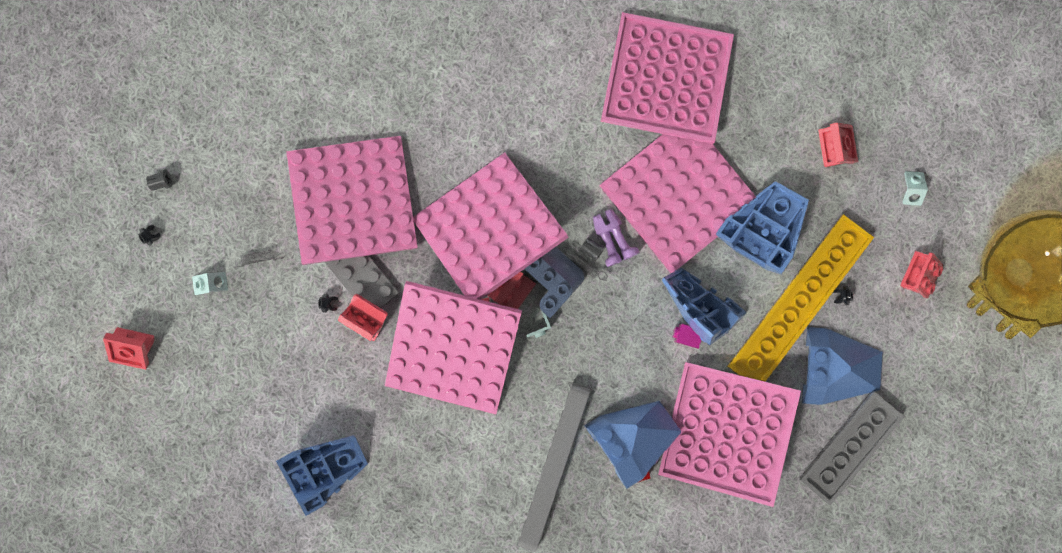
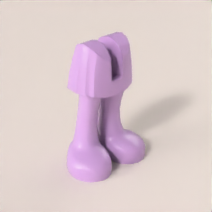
M612 209L605 211L607 222H609L608 225H605L600 214L593 216L596 234L601 235L607 248L608 258L605 260L607 267L622 262L621 256L613 244L610 232L614 235L624 260L640 253L637 247H630L625 241L620 229L622 223Z

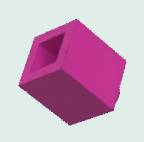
M679 324V327L675 326L672 336L675 338L674 342L699 349L701 343L700 336L690 326Z

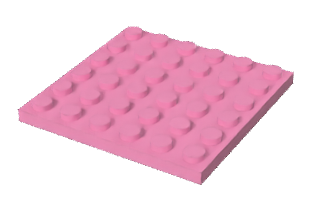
M622 12L601 122L714 144L734 34Z
M662 134L599 185L670 274L718 237L716 233L726 218L734 215L742 209L743 205L756 198L713 144Z
M401 136L286 151L302 265L418 249Z
M506 153L500 155L413 217L414 223L464 296L480 300L569 238Z
M406 281L385 386L497 414L522 310Z
M685 362L672 419L681 430V433L671 446L664 451L658 475L774 507L801 391Z

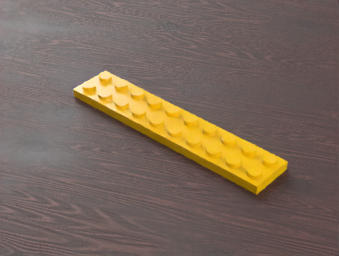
M841 215L727 367L740 376L766 382L874 237L847 216Z

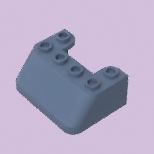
M557 247L525 268L527 272L548 290L540 301V309L549 319L584 281L583 271Z

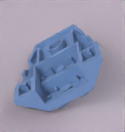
M775 181L759 193L755 199L743 205L742 209L726 218L716 235L737 253L768 271L782 275L794 257L809 200Z
M683 268L674 271L662 279L684 320L700 336V339L709 345L726 335L747 313L730 298L727 297L723 301L714 294L717 290L713 287L710 291L704 289L699 285L702 281Z
M807 327L806 346H809L807 384H803V404L823 405L880 390L883 352L827 328Z
M660 401L604 414L584 425L593 440L598 442L615 467L616 474L626 489L641 481L647 475L651 467L657 463L660 456L681 433V430Z
M354 435L296 450L276 461L305 516L323 507L327 503V499L334 492L337 494L341 490L340 487L347 479L351 481L368 465Z

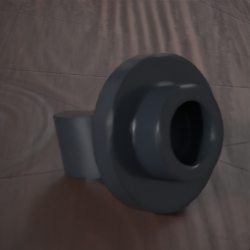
M154 225L148 226L147 229H139L140 234L138 236L143 244L150 246L153 244V241L160 238V233L156 235L150 233L155 228Z
M844 286L843 290H834L833 293L841 294V299L834 300V303L840 304L844 302L845 305H850V301H853V292L849 290L848 286Z
M324 293L318 300L319 309L323 313H327L328 310L336 311L337 307H332L330 303L332 300H338V297H329L328 294Z

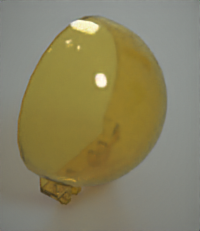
M1034 210L1008 219L994 231L982 251L979 275L968 285L975 294L967 302V307L972 309L983 300L984 302L976 310L978 316L985 314L991 307L1004 318L997 324L995 330L1002 332L1013 324L1005 333V338L1007 339L1014 338L1020 331L1031 339L1041 328L1062 324V211Z

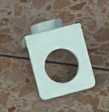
M905 171L907 191L902 202L904 205L921 206L928 191L924 173ZM913 194L920 195V197L917 200L909 199V197Z
M225 272L206 273L192 277L195 295L228 290ZM215 277H220V278H221V280H222V285H221V287H216V286H215V284H214V278H215Z
M542 312L547 327L526 335L527 337L535 335V338L546 334L545 330L551 328L546 314Z

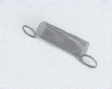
M569 246V247H573V246ZM567 247V248H568V247ZM573 247V248H574V247ZM574 248V249H575V248ZM566 249V251H567V249ZM575 249V254H573L575 256L571 260L579 268L581 267L584 272L586 271L589 276L591 275L594 279L597 275L599 277L600 272H604H599L576 254ZM567 252V253H568V252ZM568 253V254H569V253ZM569 254V255H571V254ZM604 272L606 274V272ZM606 274V276H607V274ZM599 277V279H601V278ZM606 278V279H607V278ZM601 279V280H603V279ZM604 279V280H606V279ZM603 280V281H604V280Z
M272 250L242 255L241 262L244 257L246 258L242 265L238 267H244L243 264L249 256L251 257L246 264L266 261L264 259ZM273 257V258H271V259H273V261H276L277 259H280V258L283 259V257H279V258H274V257Z

